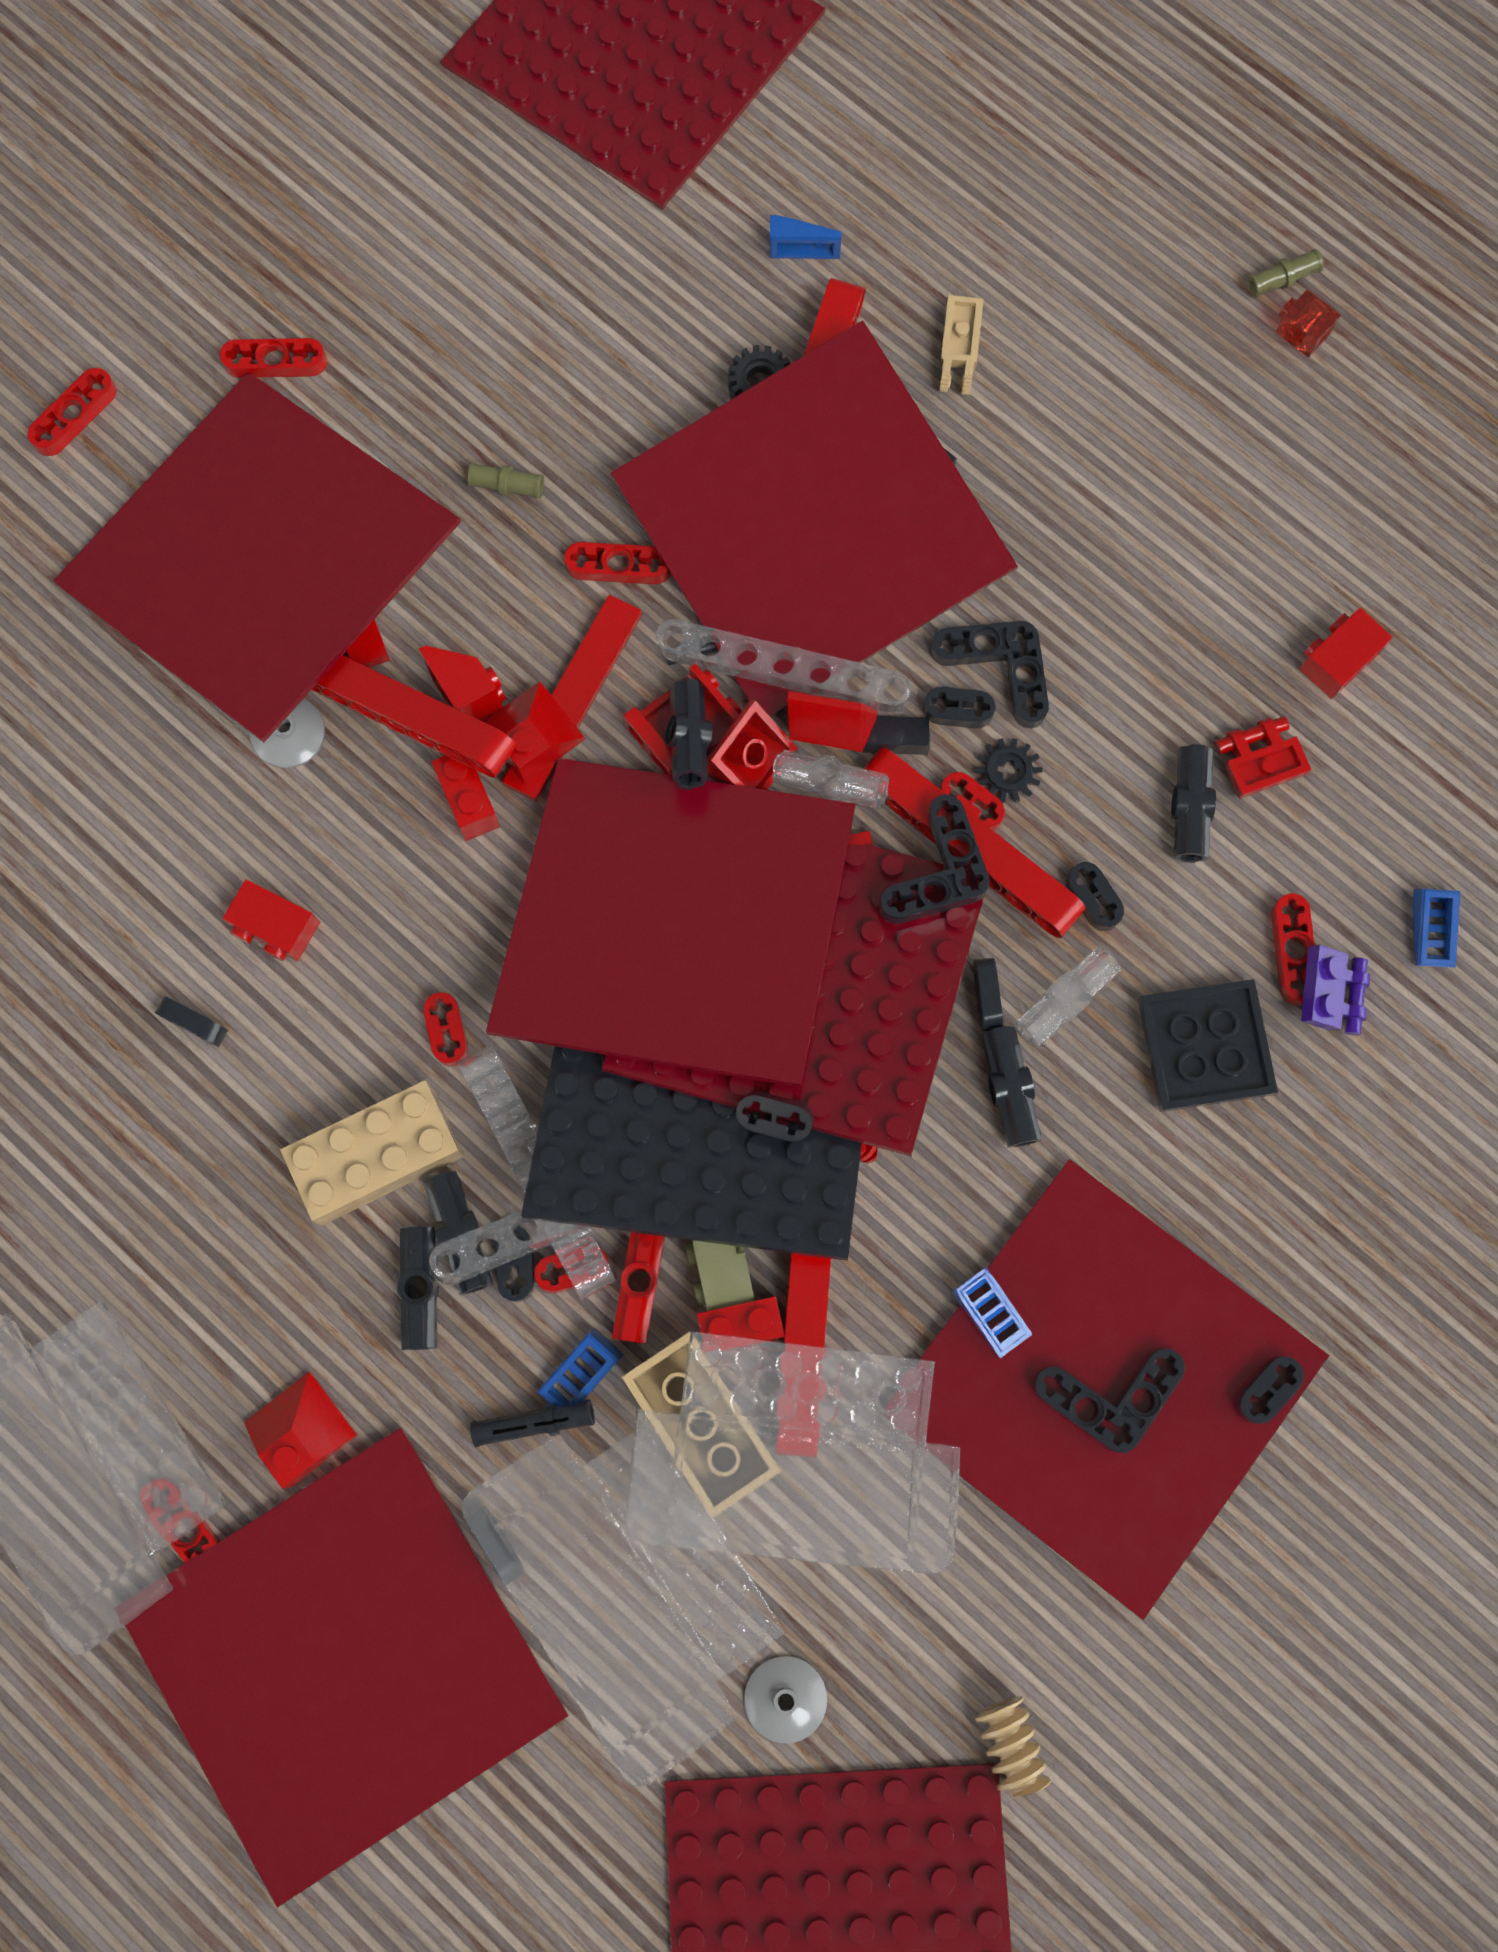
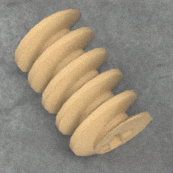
M1023 1696L1005 1699L992 1704L975 1717L976 1722L989 1723L990 1725L987 1730L980 1734L981 1739L995 1741V1745L986 1751L987 1756L1000 1757L1001 1759L998 1764L991 1768L992 1773L1006 1775V1779L997 1785V1789L999 1791H1011L1015 1797L1035 1793L1051 1783L1049 1776L1039 1775L1046 1767L1044 1760L1033 1758L1040 1751L1039 1744L1034 1741H1027L1035 1733L1032 1725L1022 1724L1029 1717L1028 1710L1016 1707L1023 1701Z

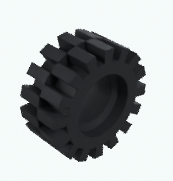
M753 345V353H749L747 348L741 350V358L736 355L733 358V365L729 366L728 390L730 399L750 389L747 384V379L750 375L755 373L773 375L790 364L787 357L782 359V352L778 349L774 354H771L772 346L765 345V351H759V345Z

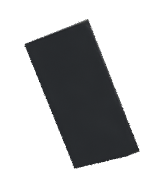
M877 716L865 747L859 753H877L883 747L895 754L928 755L930 748L929 718Z

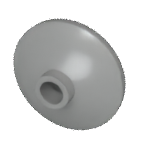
M303 699L281 723V725L284 723L291 724L287 732H279L278 727L264 743L250 733L251 744L263 761L278 768H294L309 762L319 752L325 739V724L317 708Z
M793 1656L774 1657L760 1664L750 1676L744 1695L745 1710L750 1723L763 1737L777 1743L798 1742L810 1736L822 1722L827 1707L826 1688L819 1673L808 1662ZM782 1694H790L793 1697L794 1704L791 1708L782 1709L778 1705V1698Z

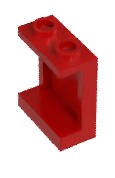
M694 663L689 667V675L684 679L699 680L700 686L704 688L705 720L711 721L713 727L711 742L707 750L708 756L742 711L733 698L728 697L725 699L717 689L719 688V683L708 669L702 671ZM670 689L641 711L633 707L623 715L625 728L661 772L667 775H672L671 747L665 745V730L671 716Z

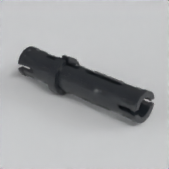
M590 1399L561 1406L550 1403L545 1404L544 1409L511 1414L483 1421H472L470 1433L475 1448L481 1445L516 1440L548 1433L550 1436L560 1435L561 1430L594 1425L595 1413Z

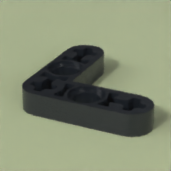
M1013 621L941 629L934 635L930 653L936 663L940 665L955 666L1006 661L1015 721L1020 726L1031 729L1040 726L1044 722L1049 711V702L1039 634L1033 624L1027 621ZM1017 633H1022L1024 639H1029L1025 646V656L1019 657L1021 652L1020 643L1012 641L1015 640ZM985 635L991 637L995 647L991 651L983 652L976 648L974 640L978 636ZM964 638H968V653H964L965 646H962ZM944 640H949L951 646H956L953 648L952 654H946L945 648H940ZM1023 666L1030 667L1035 671L1036 679L1030 683H1023L1017 678L1016 670ZM1033 692L1031 697L1032 706L1036 709L1039 708L1035 717H1030L1028 711H1022L1027 703V693Z
M947 794L936 797L932 801L927 815L945 871L888 887L883 892L879 904L880 913L888 922L894 924L909 922L975 903L986 894L990 883L989 875L964 806L955 796ZM941 807H945L947 812H954L951 818L953 830L945 835L943 834L947 832L949 826L944 816H937ZM953 840L963 841L968 846L969 853L964 857L953 856L949 852L947 845ZM970 864L968 873L971 880H979L976 891H972L970 886L962 885L966 878L964 867ZM929 885L939 886L943 889L945 898L938 903L930 902L925 898L923 890ZM912 891H916V900L907 902L904 905L903 912H898L896 907L889 908L892 897H897L899 902L911 900Z
M1163 1348L1153 1351L1146 1358L1115 1406L1059 1367H1047L1040 1370L1034 1378L1033 1389L1036 1396L1043 1403L1108 1450L1116 1453H1127L1138 1445L1182 1379L1185 1372V1363L1180 1354L1172 1349ZM1169 1357L1172 1360L1170 1367L1174 1370L1173 1375L1164 1374L1158 1381V1385L1164 1386V1390L1161 1393L1155 1385L1143 1381V1378L1147 1375L1149 1379H1154L1160 1369L1155 1364L1156 1360H1166ZM1058 1375L1061 1378L1058 1385L1067 1393L1072 1391L1073 1386L1078 1389V1392L1069 1399L1066 1410L1060 1406L1066 1400L1059 1393H1051L1049 1396L1045 1394L1047 1386L1042 1382L1044 1377L1053 1378ZM1140 1388L1148 1390L1153 1397L1152 1408L1145 1413L1137 1411L1132 1404V1395ZM1082 1398L1093 1400L1097 1406V1414L1092 1421L1084 1422L1075 1413V1406ZM1106 1411L1112 1414L1106 1420L1116 1427H1121L1125 1424L1128 1427L1125 1432L1130 1437L1127 1443L1119 1441L1115 1445L1112 1442L1115 1435L1106 1427H1101L1100 1434L1094 1430L1104 1420Z

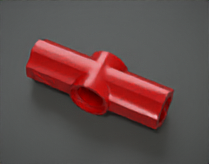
M630 1233L625 1266L621 1275V1288L612 1339L639 1344L647 1343L655 1292L658 1287V1275L665 1241L664 1236ZM636 1271H645L650 1275L651 1283L643 1292H634L629 1287L630 1276Z

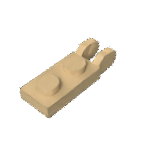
M948 295L940 366H942L940 392L948 391L951 383L950 370L951 367L965 368L964 376L961 380L962 394L970 395L973 370L976 368L984 302L982 298Z

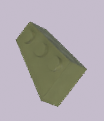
M694 1240L691 1243L685 1244L690 1267L698 1266L701 1281L693 1283L698 1307L706 1305L707 1311L755 1301L743 1247Z

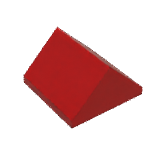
M792 691L788 692L790 740L858 752L863 751L877 719L878 710L863 703Z
M750 700L707 758L708 777L719 783L768 790L798 747L755 700Z

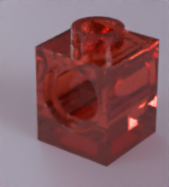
M1307 289L1297 300L1292 297L1283 306L1278 314L1282 320L1275 333L1309 358L1331 335L1341 315Z

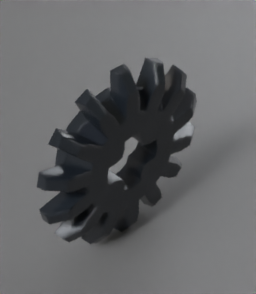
M1003 738L998 739L999 749L995 750L990 744H987L985 748L989 756L985 757L979 754L977 757L985 767H975V773L986 776V778L978 781V783L982 786L990 784L992 787L989 791L992 794L997 790L1000 791V801L1002 803L1006 801L1007 793H1011L1015 803L1020 801L1019 791L1030 797L1033 793L1027 785L1039 786L1041 782L1032 777L1033 774L1043 772L1042 767H1033L1032 763L1040 758L1039 755L1035 754L1028 757L1026 753L1031 746L1026 743L1020 750L1016 748L1018 739L1012 738L1010 747H1005ZM1006 762H1012L1013 769L1019 771V775H1012L1010 780L1003 779L1004 774L998 771V767H1004Z

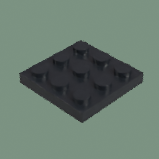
M1255 979L1144 995L1138 998L1160 1112L1272 1096L1278 1093Z

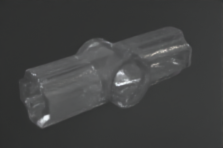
M783 750L782 753L777 754L773 764L772 778L775 783L817 793L824 799L845 800L878 809L880 805L885 803L888 795L889 777L887 774L842 764L838 758L832 755H824L817 758ZM836 775L832 781L825 782L829 777Z
M1098 946L1070 973L1067 971L1061 975L1042 994L1044 997L1015 1022L1014 1025L1018 1029L1019 1034L1036 1048L1044 1044L1066 1021L1070 1023L1094 1000L1093 997L1121 972L1122 969L1116 958L1109 951Z

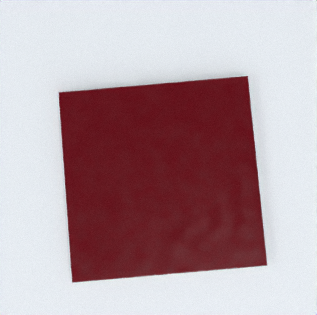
M493 0L441 60V65L663 210L824 15L825 7L813 0Z
M863 320L611 472V476L749 701L755 700L770 717L788 707L787 698L789 691L804 694L812 693L1018 568L1015 560Z
M248 372L63 569L53 582L264 743L462 521L454 513Z
M558 758L487 1024L486 1034L801 1087L856 803L706 781L703 787L685 790L678 788L677 783L672 780V775Z
M867 844L848 846L801 1087L606 1055L602 1071L737 1108L739 1102L746 1094L753 1091H762L806 1104L813 1112V1130L911 1157L984 896L975 903L901 924L890 923L882 917L879 909L883 892L892 885L945 871L944 865ZM965 870L966 878L962 885L970 886L972 891H976L979 880L972 881L968 870ZM929 885L923 890L925 898L930 902L938 903L945 898V893L939 886ZM912 891V898L908 901L899 902L897 897H892L889 908L896 907L898 912H903L904 905L907 902L916 900V891ZM754 1101L751 1107H746V1110L752 1113L771 1117L773 1115L761 1111V1103ZM793 1112L790 1118L778 1116L779 1119L789 1121L795 1125L806 1124L800 1121V1114L797 1112Z
M1069 1159L987 1268L1032 1335L999 1358L961 1305H959L882 1408L880 1414L1141 1620H1144L1330 1355ZM983 1284L968 1295L973 1303L989 1290ZM993 1297L977 1310L983 1316L995 1307L998 1302ZM1002 1311L988 1321L987 1325L992 1329L1008 1316ZM1012 1324L998 1334L996 1338L1001 1343L1015 1333L1017 1328ZM1163 1348L1172 1349L1180 1354L1185 1363V1372L1182 1379L1138 1445L1127 1453H1116L1108 1450L1043 1403L1036 1396L1033 1389L1034 1378L1040 1370L1047 1367H1059L1115 1406L1146 1358L1153 1351ZM1284 1356L1298 1361L1303 1368L1304 1381L1299 1390L1272 1420L1263 1424L1249 1423L1244 1420L1237 1410V1398L1264 1365L1273 1358ZM1169 1357L1166 1360L1157 1359L1155 1364L1159 1366V1372L1154 1379H1149L1145 1375L1143 1381L1155 1385L1162 1393L1164 1386H1160L1157 1383L1164 1374L1173 1375L1174 1370L1170 1367L1172 1360ZM1276 1367L1275 1371L1279 1376L1271 1385L1274 1389L1280 1383L1287 1382L1290 1384L1292 1381L1288 1376L1291 1371L1289 1367ZM1058 1375L1053 1378L1044 1377L1042 1382L1047 1386L1045 1394L1049 1396L1051 1393H1059L1066 1400L1060 1406L1066 1410L1069 1399L1078 1392V1389L1073 1386L1072 1391L1067 1393L1058 1385L1061 1379ZM1143 1388L1136 1390L1132 1395L1133 1407L1141 1413L1149 1411L1153 1405L1152 1394ZM1267 1392L1259 1398L1250 1396L1249 1401L1252 1407L1249 1411L1251 1414L1265 1413L1266 1410L1262 1407V1403L1269 1396ZM1082 1398L1075 1406V1413L1080 1420L1089 1422L1095 1418L1097 1406L1093 1400ZM1106 1411L1104 1420L1094 1430L1100 1434L1101 1427H1106L1115 1435L1112 1441L1115 1445L1119 1441L1127 1443L1130 1438L1125 1433L1128 1427L1125 1424L1121 1427L1110 1424L1106 1420L1112 1414Z
M402 1427L116 1607L119 1616L277 1908L569 1716Z
M998 1763L665 1780L671 1952H1012L1001 1794L997 1789L1000 1780L999 1774L992 1773L991 1770Z

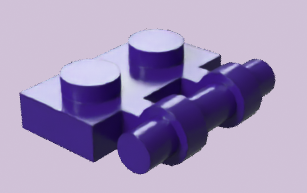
M1322 945L1310 946L1308 948L1301 1022L1327 1030L1341 1029L1342 1019L1346 1020L1345 1034L1352 1036L1361 1035L1362 1022L1366 1021L1367 1008L1364 1007L1365 988L1370 986V974L1367 973L1368 959L1361 957L1352 958L1351 970H1348L1349 954ZM1345 986H1349L1348 1004L1344 1003Z

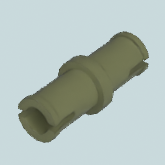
M1315 248L1291 260L1283 258L1276 262V266L1249 275L1248 287L1251 294L1256 298L1281 286L1288 288L1293 286L1296 280L1323 271L1322 255Z
M471 463L469 467L468 485L471 487L476 486L498 490L499 494L505 496L510 495V493L535 496L536 498H541L544 491L545 479L544 475L541 474L536 475L514 471L512 466L504 465L502 468Z

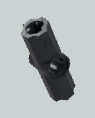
M686 678L682 681H675L670 688L671 716L665 730V745L671 747L672 780L677 783L678 788L691 790L696 787H703L708 780L707 750L711 742L713 727L711 721L705 720L704 688L700 686L699 680Z
M1191 744L1189 746H1181L1178 750L1177 785L1174 787L1172 794L1171 817L1175 819L1174 859H1178L1181 862L1196 863L1207 861L1209 858L1210 822L1215 814L1216 790L1212 788L1213 749L1206 747V745Z
M1015 1026L998 1027L983 1032L981 1035L990 1070L988 1074L989 1090L995 1108L998 1107L1007 1147H1021L1040 1142L1042 1140L1041 1131L1033 1100H1035L1033 1079L1028 1066H1024Z
M456 1171L441 1173L424 1181L423 1183L436 1220L433 1223L435 1234L443 1255L448 1257L459 1295L474 1293L493 1285L481 1247V1243H483L482 1234L473 1210H469L458 1173Z
M423 1226L400 1228V1279L397 1290L401 1298V1350L438 1349L437 1297L440 1288L436 1280L434 1227ZM417 1278H425L428 1284L427 1293L420 1299H413L409 1291L411 1283Z

